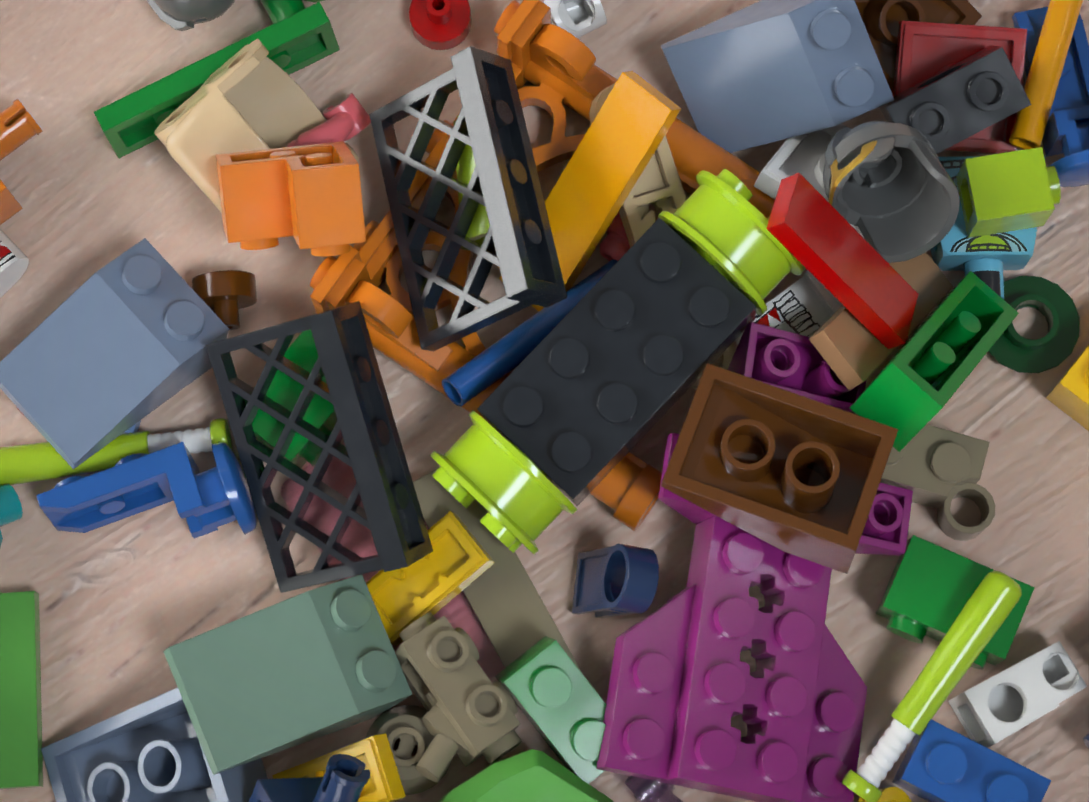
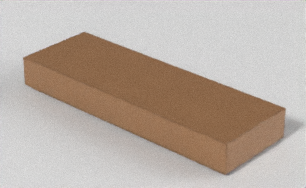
M927 252L907 261L889 263L919 294L909 334L953 288V285ZM843 305L809 338L810 342L848 390L863 383L896 348L887 349Z

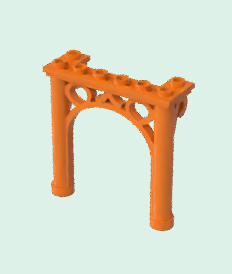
M513 0L501 14L494 29V32L498 34L496 52L498 56L511 60L522 108L527 106L541 107L551 115L554 121L551 142L532 148L538 173L556 163L571 159L585 134L566 137V111L563 106L566 105L590 121L589 112L592 101L599 92L616 83L618 79L594 64L596 58L583 42L568 31L551 24V8L544 4V0H523L522 3ZM526 81H529L530 83L535 85L523 87ZM676 118L666 133V138L683 190L692 195L698 189L699 185L696 181V175L702 170L717 176L723 169H727L751 191L753 196L748 201L768 218L771 215L775 199L754 187L761 172ZM444 120V122L454 127V121L451 124L447 120ZM437 128L435 129L426 148L429 156L424 161L425 163L437 168L450 135ZM455 169L452 177L457 180V172ZM419 170L416 172L409 189L411 205L418 210L432 180V177ZM448 186L445 195L452 201L456 214L459 207L458 191ZM389 210L380 223L372 220L365 227L366 242L355 243L354 247L350 246V252L339 255L338 258L328 256L320 264L310 282V287L314 289L310 298L317 313L359 301L373 348L448 398L443 390L442 380L486 348L479 339L477 332L461 338L464 347L457 342H453L434 352L421 349L409 293L400 283L403 265L391 211ZM429 232L422 251L435 250L440 252L446 237L438 232ZM460 249L450 272V280L464 287L468 279L474 252ZM385 278L391 293L390 295L379 289ZM444 288L435 311L451 304L454 312L460 297ZM511 372L504 375L461 407L469 413L474 410L483 418L477 408ZM629 452L590 494L615 510L613 517L631 530L636 531L658 501L662 472Z

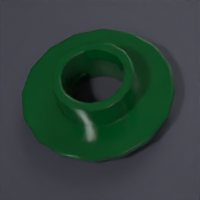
M1019 276L1004 281V300L1016 311L1021 308H1033L1040 311L1048 323V333L1045 337L1037 340L1026 339L1016 332L1013 323H1011L988 352L1001 365L1020 373H1041L1057 367L1072 354L1079 338L1080 317L1073 299L1058 284L1042 277Z

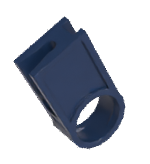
M618 543L615 546L578 553L572 614L578 615L595 612L596 618H606L633 613L642 614L647 611L653 602L659 580V564L655 552L648 548Z

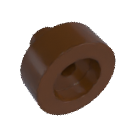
M237 270L215 271L198 275L192 279V289L222 320L229 330L240 328L239 309L252 306L257 302L255 275L250 272Z

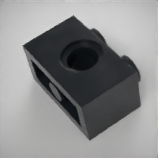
M990 45L893 96L894 100L880 106V109L887 122L905 124L920 131L931 143L936 154L1028 107L1031 103L1003 47Z

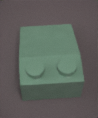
M362 574L309 590L170 646L163 651L213 775L373 719L412 695Z

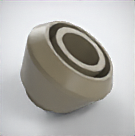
M402 705L387 710L373 722L366 735V738L374 735L387 734L405 795L418 794L434 787L444 777L451 764L450 762L438 782L427 779L416 770V765L434 739V736L428 732L422 721L423 716L427 713L426 709L415 705ZM399 738L401 741L398 749L395 751L393 749L394 743ZM415 745H418V751L416 755L412 757Z

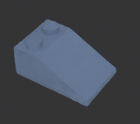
M761 0L661 45L698 132L730 153L834 127L894 100L854 0Z
M144 238L95 272L0 362V389L72 469H75L211 369L212 364L206 345L227 339L229 328L149 241Z
M178 687L41 748L56 802H249L257 780L268 779L262 758L215 775L212 774Z

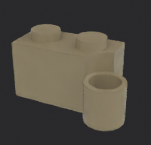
M926 424L900 452L892 447L880 483L912 490V502L936 508L939 527L946 536L959 541L974 539L991 524L995 516V503L992 495L986 488L976 484L981 478L990 442ZM963 497L974 501L981 512L980 524L975 527H965L957 523L950 511L952 499Z

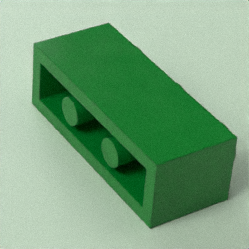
M970 271L925 319L851 405L850 409L858 416L898 429L893 447L900 452L944 407L1019 313Z

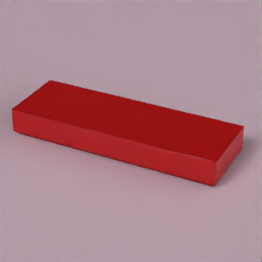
M800 173L781 179L766 229L887 349L905 344L919 294Z

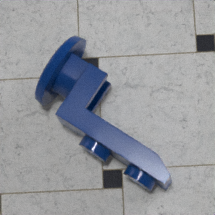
M1048 7L1017 12L1012 16L1014 28L1027 29L1024 61L1026 77L1029 74ZM1080 13L1042 139L1046 157L1064 153V158L1049 165L1056 168L1060 187L1089 185V44Z
M180 442L150 454L138 453L126 456L119 460L114 467L90 476L66 478L57 483L54 489L36 495L40 508L57 531L86 533L171 501L175 502L181 519L186 518L190 533L194 539L218 530L217 527L236 520L245 535L255 530L257 525L256 510L245 474L235 454L224 442L212 444L216 467L203 472L199 471L184 442Z

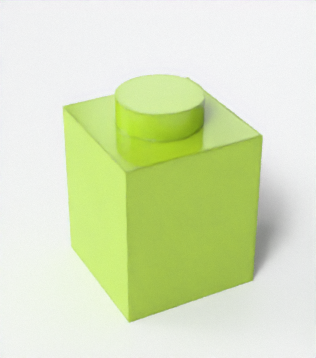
M1042 147L965 159L956 176L968 238L1044 226L1055 210L1054 205L1059 204L1061 199L1057 170L1054 166L1046 167Z

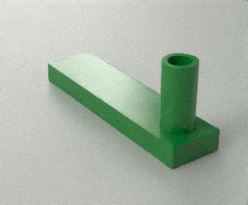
M260 0L273 23L272 25L94 111L105 136L118 158L158 140L159 138L154 134L158 126L174 110L196 93L211 74L245 45H249L256 39H259L269 51L267 57L281 67L288 75L339 51L340 48L330 20L320 2L306 8L302 0Z

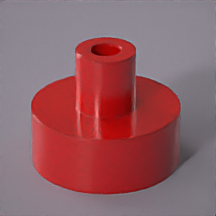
M412 0L410 4L409 18L411 29L416 39L424 46L434 50H448L458 46L468 36L472 24L468 0Z

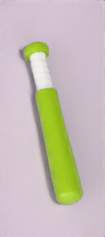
M219 418L212 420L210 426L204 429H187L185 431H175L174 433L165 432L153 435L149 434V431L121 434L75 469H72L49 442L0 447V486L103 471L114 467L119 460L126 456L138 453L150 454L180 442H184L188 451L194 454L213 452L212 444L220 442L226 443L232 450L229 424L226 419Z
M1000 571L989 572L984 577L911 688L891 716L894 719L891 722V726L886 729L884 736L879 739L878 744L872 749V753L867 756L865 763L860 766L857 772L853 770L847 772L842 780L843 785L867 802H877L880 799L882 791L878 787L880 782L887 776V772L892 769L894 762L899 759L900 754L904 752L906 745L911 742L916 734L918 736L922 734L929 721L934 717L943 702L1019 601L1022 590L1015 580Z

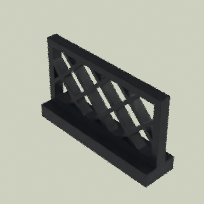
M472 46L451 56L453 68L369 114L420 346L422 350L433 352L533 304L549 307L567 298L511 60ZM458 89L462 108L453 127L440 120L439 117L448 95ZM412 115L418 118L419 121L405 152L398 147L393 124ZM435 128L450 135L437 168L421 161ZM466 144L472 147L476 164L468 185L452 177ZM417 170L432 177L419 210L412 207L409 196V189ZM448 186L464 194L450 227L435 219ZM479 203L486 207L490 224L482 245L466 237ZM430 229L446 237L433 269L425 265L422 248ZM461 246L477 254L464 287L448 278ZM495 264L500 267L506 295L490 303L480 297L492 265ZM445 288L460 298L449 323L439 327L435 308Z
M359 301L206 345L280 593L381 569L387 572L408 567L433 552ZM310 329L319 356L311 373L284 357L294 334ZM277 339L273 349L263 344L264 342ZM245 348L267 362L255 388L237 377L230 354L231 351ZM277 370L282 371L304 385L292 412L266 396ZM323 376H325L326 383L322 381ZM315 393L331 402L334 406L338 420L330 436L303 420ZM259 408L285 424L274 450L256 440L252 422ZM296 432L323 449L311 474L284 458ZM342 438L344 440L345 446L340 443ZM334 456L352 467L356 485L349 499L321 482ZM277 471L304 487L293 512L287 510L274 500L270 485ZM314 495L342 511L330 537L303 520ZM361 500L364 508L359 506ZM352 519L371 530L377 555L362 558L340 544ZM296 533L323 550L313 570L296 573L289 546ZM333 557L342 562L329 566Z

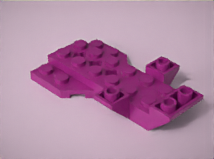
M753 322L746 325L727 370L856 414L850 407L864 392L866 380L853 389L848 390L810 342V337ZM672 432L667 437L661 483L680 434ZM884 483L879 484L855 554H905L913 496L912 490ZM660 484L658 499L696 524L687 587L643 621L636 623L616 638L603 721L606 727L596 769L756 802H853L854 792L843 785L842 780L848 771L853 770L857 772L867 686L825 625L832 568L784 552L661 487ZM750 587H759L760 593L764 596V607L759 608L758 600L749 596ZM748 649L751 651V657L755 658L756 661L755 671L750 672L749 664L740 661V652ZM742 715V721L747 724L746 736L741 737L740 730L731 727V717Z

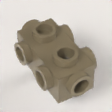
M429 612L411 623L399 634L404 642L395 654L408 685L427 711L422 718L424 726L434 736V739L415 767L421 775L429 780L438 782L455 754L458 755L465 767L481 756H484L488 763L492 764L522 742L515 732L521 723L515 716L518 710L513 697L502 683L496 680L491 682L477 662L480 656L475 643L462 628L457 627L454 629L445 616L436 620L434 615Z

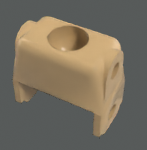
M259 39L254 40L249 45H245L211 74L198 91L174 110L158 126L154 133L167 147L172 158L221 213L216 154L287 147L288 143L297 140L300 134L326 122L321 112L303 89L281 67L267 57L269 51ZM345 142L355 159L358 160L359 157L356 152Z

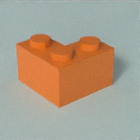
M344 141L216 154L223 227L228 243L240 242V248L244 250H262L278 246V238L294 236L299 249L311 248V255L325 257L350 252V244L366 242L359 163Z

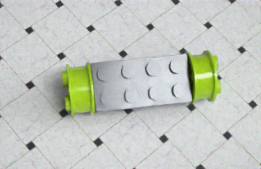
M723 169L717 176L704 170L700 171L696 175V181L699 185L698 189L674 214L662 211L658 215V220L477 408L483 418L472 410L468 414L473 423L472 426L444 455L436 451L430 454L440 465L431 476L466 509L474 500L480 503L488 511L480 522L512 553L523 544L535 555L539 550L534 541L564 510L574 514L578 510L569 499L578 506L702 376L706 364H713L741 335L746 325L755 320L756 314L763 315L767 311L764 298L789 272L801 275L806 268L766 229L770 216L766 218L748 201L753 196L751 191L727 169Z

